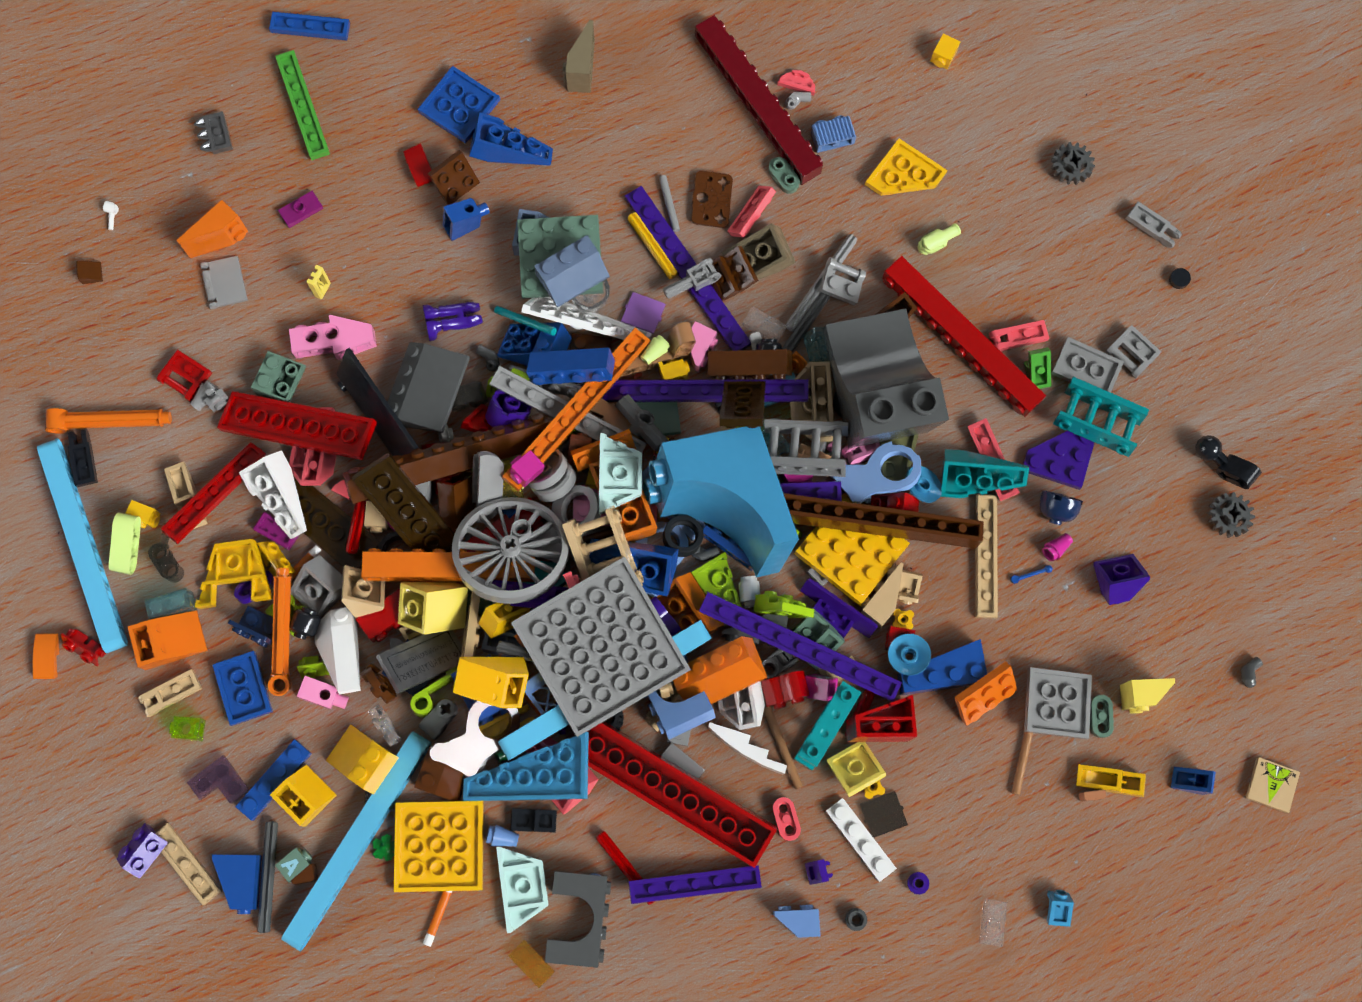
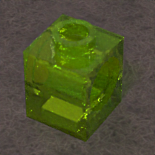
M174 716L169 726L171 738L203 742L206 720ZM189 723L190 731L187 734H183V726Z

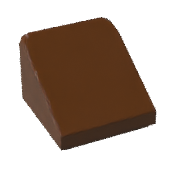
M76 261L77 277L82 284L103 282L101 262Z
M312 863L291 880V883L298 885L317 881L316 864Z

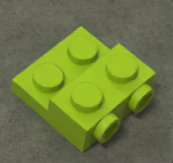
M765 591L764 594L755 595L754 612L788 616V618H814V609L807 608L806 604L801 603V601L793 600L791 595L777 596V592Z

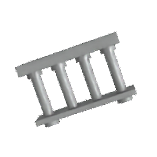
M764 419L765 433H770L769 454L776 474L846 476V460L840 459L841 436H848L849 434L848 422ZM779 434H791L790 454L788 457L777 456ZM800 434L812 435L811 455L809 458L798 457ZM820 435L833 436L832 457L830 459L819 458Z

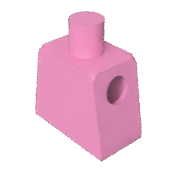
M304 676L297 694L299 699L327 709H332L333 705L345 709L349 700L348 696L339 695L335 686ZM323 692L330 693V697L327 700L321 698Z

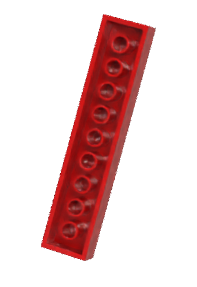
M602 722L587 731L589 732L588 767L753 868L756 867L775 835L777 826L608 723Z

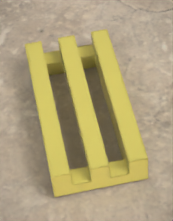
M316 265L314 268L316 273H311L313 280L308 279L307 284L315 297L323 299L331 282L323 267Z

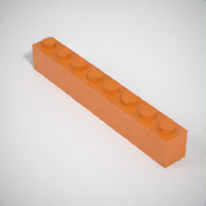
M372 548L368 552L362 553L361 577L364 581L463 582L456 570L452 552H446L444 549H434L433 552H424L423 549H412L411 552H403L402 549H390V552H381V549ZM460 549L459 558L487 553V551L476 550V552H467L465 549ZM491 559L463 565V567L473 572ZM516 561L521 582H534ZM511 562L507 581L517 582ZM525 562V564L535 574V566ZM498 563L478 577L487 580ZM506 563L494 580L503 581Z

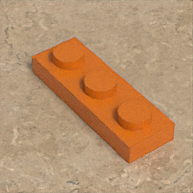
M629 429L609 436V438L617 442L620 441L626 444L628 448L636 449ZM600 440L570 451L578 472L589 468L588 464L599 461Z

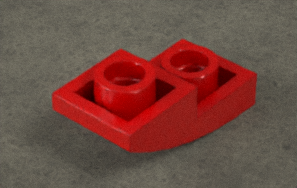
M420 143L403 151L417 187L431 182L432 180L427 173L432 170V167L422 144Z

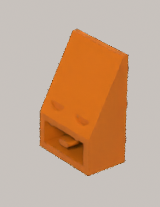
M197 610L150 619L127 626L137 667L145 671L208 651Z

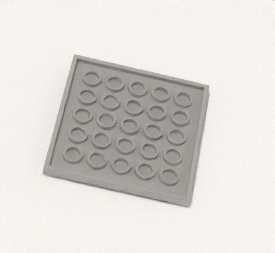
M626 557L619 559L511 622L577 737L691 670Z

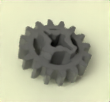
M1068 142L1066 147L1062 144L1059 150L1056 149L1051 159L1053 163L1051 169L1056 170L1054 176L1060 175V181L1062 182L1066 179L1068 185L1071 181H1074L1075 185L1079 181L1085 182L1087 177L1091 176L1095 167L1092 164L1095 158L1089 157L1092 151L1086 152V146L1084 145L1080 148L1078 142L1075 146H1072L1071 142Z
M1232 492L1229 496L1227 493H1224L1221 497H1216L1214 499L1215 502L1209 505L1213 510L1207 512L1208 515L1212 516L1208 522H1214L1213 530L1220 529L1219 535L1226 532L1227 538L1232 537L1233 534L1235 537H1239L1241 533L1248 532V528L1253 526L1250 520L1254 519L1255 515L1250 514V512L1254 510V507L1247 506L1250 501L1244 502L1242 500L1243 495L1236 497L1235 492ZM1226 503L1225 507L1220 509V506ZM1243 521L1239 527H1236L1238 522Z

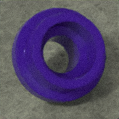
M915 872L909 876L907 886L914 894H924L929 888V879L925 874ZM917 879H920L922 881V886L920 888L916 887L915 881Z

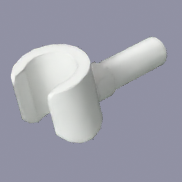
M105 201L103 211L109 213L108 230H113L114 218L119 208L113 202Z
M760 332L752 333L749 337L752 350H756V344L761 342Z

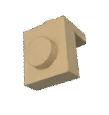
M902 570L897 598L900 602L905 604L918 603V594L923 577L921 573Z

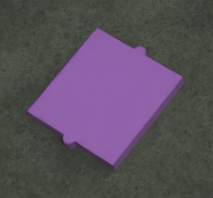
M633 292L628 305H625L626 310L621 322L654 334L658 323L662 320L661 315L666 304Z

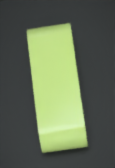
M120 512L115 515L109 555L110 571L129 575L134 573L137 565L141 518L139 516Z

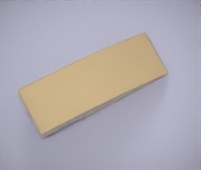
M185 462L164 469L173 501L178 511L197 494ZM206 517L194 529L208 524Z

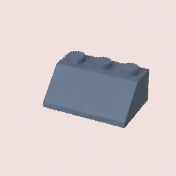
M588 235L534 266L537 278L557 308L610 277L598 250Z

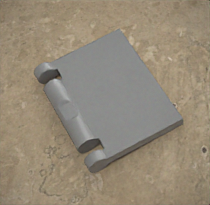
M238 256L200 263L201 269H210L202 271L208 301L217 300V302L209 303L210 309L248 301Z

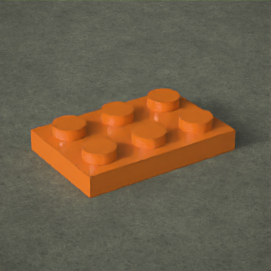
M1005 661L954 697L961 720L966 726L977 721L984 713L994 709L1001 701L1011 697L1017 691L1011 666Z

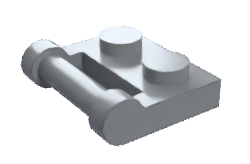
M829 257L825 265L819 292L856 305L863 280L866 277V271L862 269L856 270L837 262L835 258ZM833 269L855 277L854 282L833 274Z
M1132 325L1106 350L1109 355L1112 354L1117 359L1124 361L1123 365L1132 372L1131 375L1135 378L1161 353L1155 345ZM1120 345L1141 363L1139 367L1118 349Z

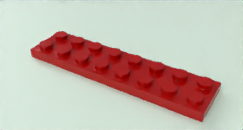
M232 391L217 428L227 433L363 460L377 422L372 418Z

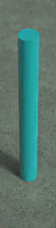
M496 306L494 309L496 314L552 336L557 332L555 327L503 307Z

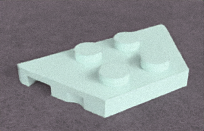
M600 433L599 514H603L610 506L614 505L616 508L642 495V452L634 448H628L626 444L620 441L617 442L607 437L606 434Z
M496 847L507 933H511L549 906L544 865L542 860L502 847Z

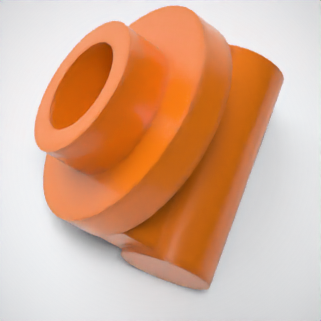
M795 351L792 354V373L799 374L808 363Z

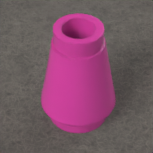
M1064 533L1045 543L1042 553L1049 561L1059 560L1073 543V539L1069 534Z

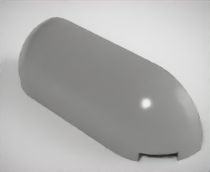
M480 451L473 456L472 503H476L477 507L503 497L502 476L504 475V465L501 459L491 452ZM498 511L490 513L485 517L490 520L498 514Z

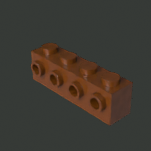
M787 349L708 351V376L714 377L715 380H727V377H734V380H746V377H753V380H766V376H773V380H785L786 376H792V351Z

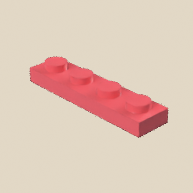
M987 418L967 426L979 454L1005 460ZM1018 488L1003 491L1000 489L995 490L1000 501L1020 493Z

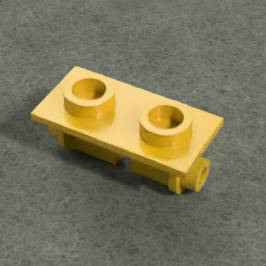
M275 542L257 543L261 559L266 567L271 565L269 571L273 576H276V568H289V573L296 572Z

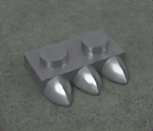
M223 111L206 115L196 120L195 126L205 128L198 133L197 137L208 140L200 146L201 150L213 152V154L233 150Z

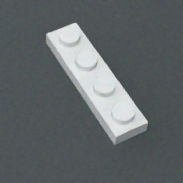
M843 798L825 811L878 882L897 869Z

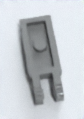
M1138 201L1125 218L1168 248H1173L1175 245L1174 240L1169 236H1172L1174 239H1179L1182 236V232L1171 225L1169 221Z

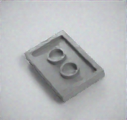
M1067 337L1051 374L1068 382L1073 377H1076L1111 393L1124 361Z

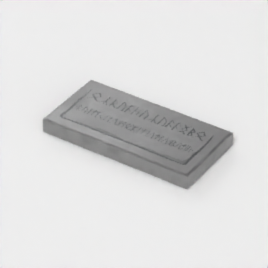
M449 630L421 635L378 654L376 658L395 692L399 694L458 666L462 645L454 631Z

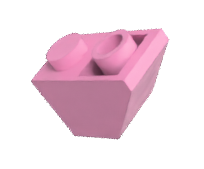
M695 321L692 331L696 343L689 356L694 370L699 372L701 367L705 368L707 365L708 351H714L718 339H716L717 331Z

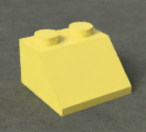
M1175 678L1130 680L1121 684L1122 710H1129L1130 714H1140L1143 711H1149V707L1157 705L1174 685Z

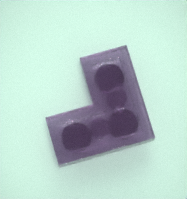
M224 755L187 782L199 800L204 799L215 789L219 788L228 802L232 804L249 791L247 785Z

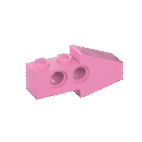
M329 315L330 323L318 322L312 326L298 325L295 328L289 329L291 351L296 359L333 353L337 360H341L346 349L349 347L355 355L377 346L375 331L371 324ZM337 333L335 338L329 339L330 334ZM317 336L315 341L308 342L310 337Z

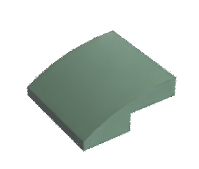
M636 402L642 410H647L653 414L655 418L654 424L664 436L681 434L677 402Z
M815 609L814 618H803L792 630L834 651L845 642L838 631ZM808 663V664L811 665L815 670H817V669L819 668V667H817V666H815V665H813V664H811V663Z

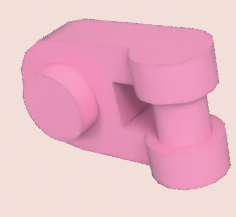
M880 443L854 448L845 446L841 453L844 458L848 459L849 465H860L862 462L870 459L874 451L880 447Z

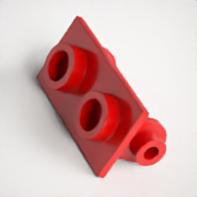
M71 628L67 631L66 635L61 634L62 646L67 651L80 655V658L88 664L92 663L98 666V657L102 658L106 654L101 644L93 639L86 645L85 642L89 637L77 629L73 630Z

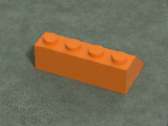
M599 461L588 464L599 493ZM643 489L640 497L615 508L621 514L622 522L620 523L627 541H638L656 534L657 525Z
M741 636L688 662L687 664L691 670L676 678L673 682L677 692L684 700L705 691L710 703L713 704L768 677L753 638Z

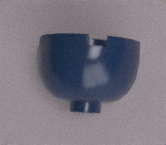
M1042 491L1040 510L1044 516L1050 518V523L1061 525L1062 522H1070L1078 516L1083 501L1050 491Z

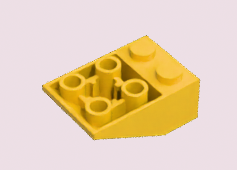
M459 657L453 693L499 708H521L529 675L524 657Z

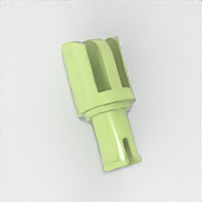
M954 223L944 230L936 229L926 234L918 243V251L921 254L928 255L946 247L948 240L961 234L959 226Z

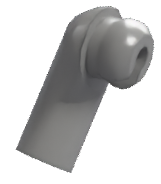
M811 92L791 93L785 100L786 108L792 110L800 102H811Z

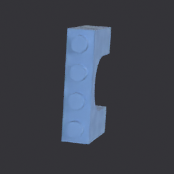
M685 654L683 657L688 663L687 656ZM658 690L644 697V699L649 698L651 702L648 704L652 716L657 715L659 719L656 722L661 734L666 733L668 739H672L716 718L714 709L705 691L677 703L663 700L657 694Z

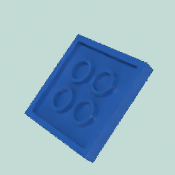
M452 66L418 108V112L466 144L474 133L479 112L489 115L499 103L500 96Z

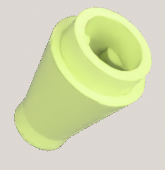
M660 335L653 337L640 358L649 365L667 353L670 345Z

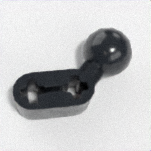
M1203 436L1196 443L1195 450L1198 457L1206 461L1213 460L1219 466L1216 469V473L1227 482L1243 489H1249L1262 474L1260 468L1252 462L1233 454H1229L1227 457L1222 452V443L1215 436Z

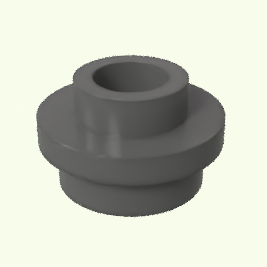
M858 908L849 910L845 916L846 925L854 931L862 930L867 924L865 912ZM854 915H857L860 918V921L857 924H854L852 922V917Z

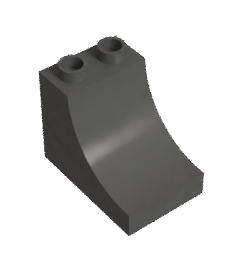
M907 309L826 324L824 326L823 334L843 422H848L849 434L846 436L848 448L928 433L949 420L940 377L936 378L928 371L919 354L911 330Z

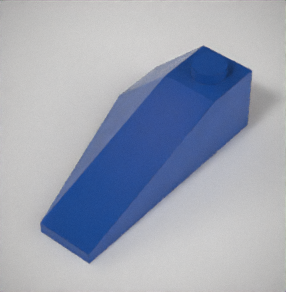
M479 112L471 141L469 157L487 162L551 165L553 148L533 137L528 138L520 134L519 129L516 127L512 129L503 124L504 121L498 117Z
M591 539L590 543L599 541L601 539ZM628 542L637 570H640L643 575L644 582L642 587L645 592L668 596L677 567L679 549ZM614 544L590 552L589 558L591 562L597 564L619 557L621 553L618 545Z

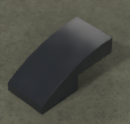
M511 809L510 831L556 833L557 810Z

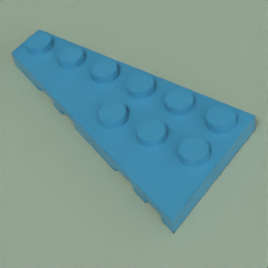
M585 732L578 737L567 738L555 745L544 747L509 763H503L491 770H485L465 778L463 783V801L588 799L589 732Z

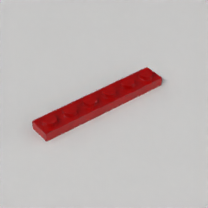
M250 442L161 528L162 533L176 544H179L243 481L239 472L267 456L266 453Z

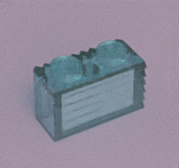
M187 588L144 600L149 619L197 610L195 608L194 594Z

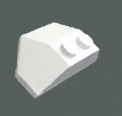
M761 681L718 701L720 714L735 725L738 730L761 725L765 708Z

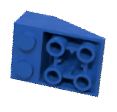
M560 322L544 323L557 329L554 336L524 324H510L497 356L528 366L530 352L567 350L572 338L563 323Z

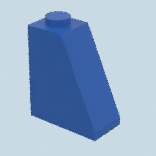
M212 855V861L229 908L237 910V914H251V910L258 909L262 855Z

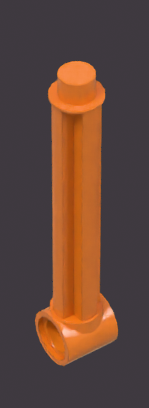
M50 408L46 410L45 431L63 434L68 429L163 427L164 424H171L172 415L170 411L163 412L162 409L68 412L64 409Z
M276 568V576H273L272 667L270 680L268 681V690L275 696L286 694L292 686L289 674L292 577H289V568ZM277 679H282L285 682L284 690L280 691L275 688L274 683Z

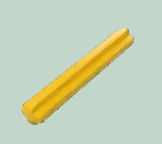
M636 212L630 214L628 221L668 279L676 277L678 275L676 268Z

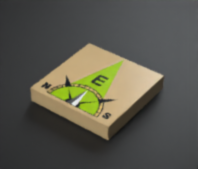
M1257 757L1245 798L1281 812L1289 813L1300 772Z

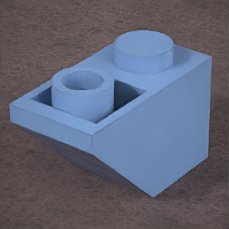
M800 905V910H791V906H778V911H773V916L796 937L821 936L819 909H813V905Z

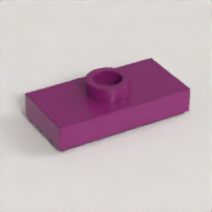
M312 190L280 208L278 211L287 226L291 228L324 208Z
M263 512L253 527L254 531L289 551L299 537L298 535L290 539L275 522V517L266 512Z

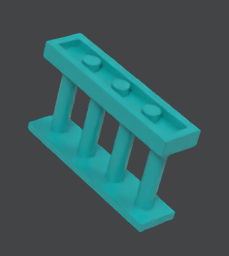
M1073 377L1064 392L1071 396L1066 411H1060L1053 424L1063 430L1070 431L1116 451L1120 455L1129 457L1137 447V443L1130 441L1135 425L1140 426L1148 415L1149 409ZM1078 400L1090 404L1084 420L1073 416ZM1097 408L1109 412L1103 429L1092 424ZM1116 416L1128 421L1123 437L1111 433Z
M842 681L794 757L795 761L811 771L814 767L818 766L862 692Z

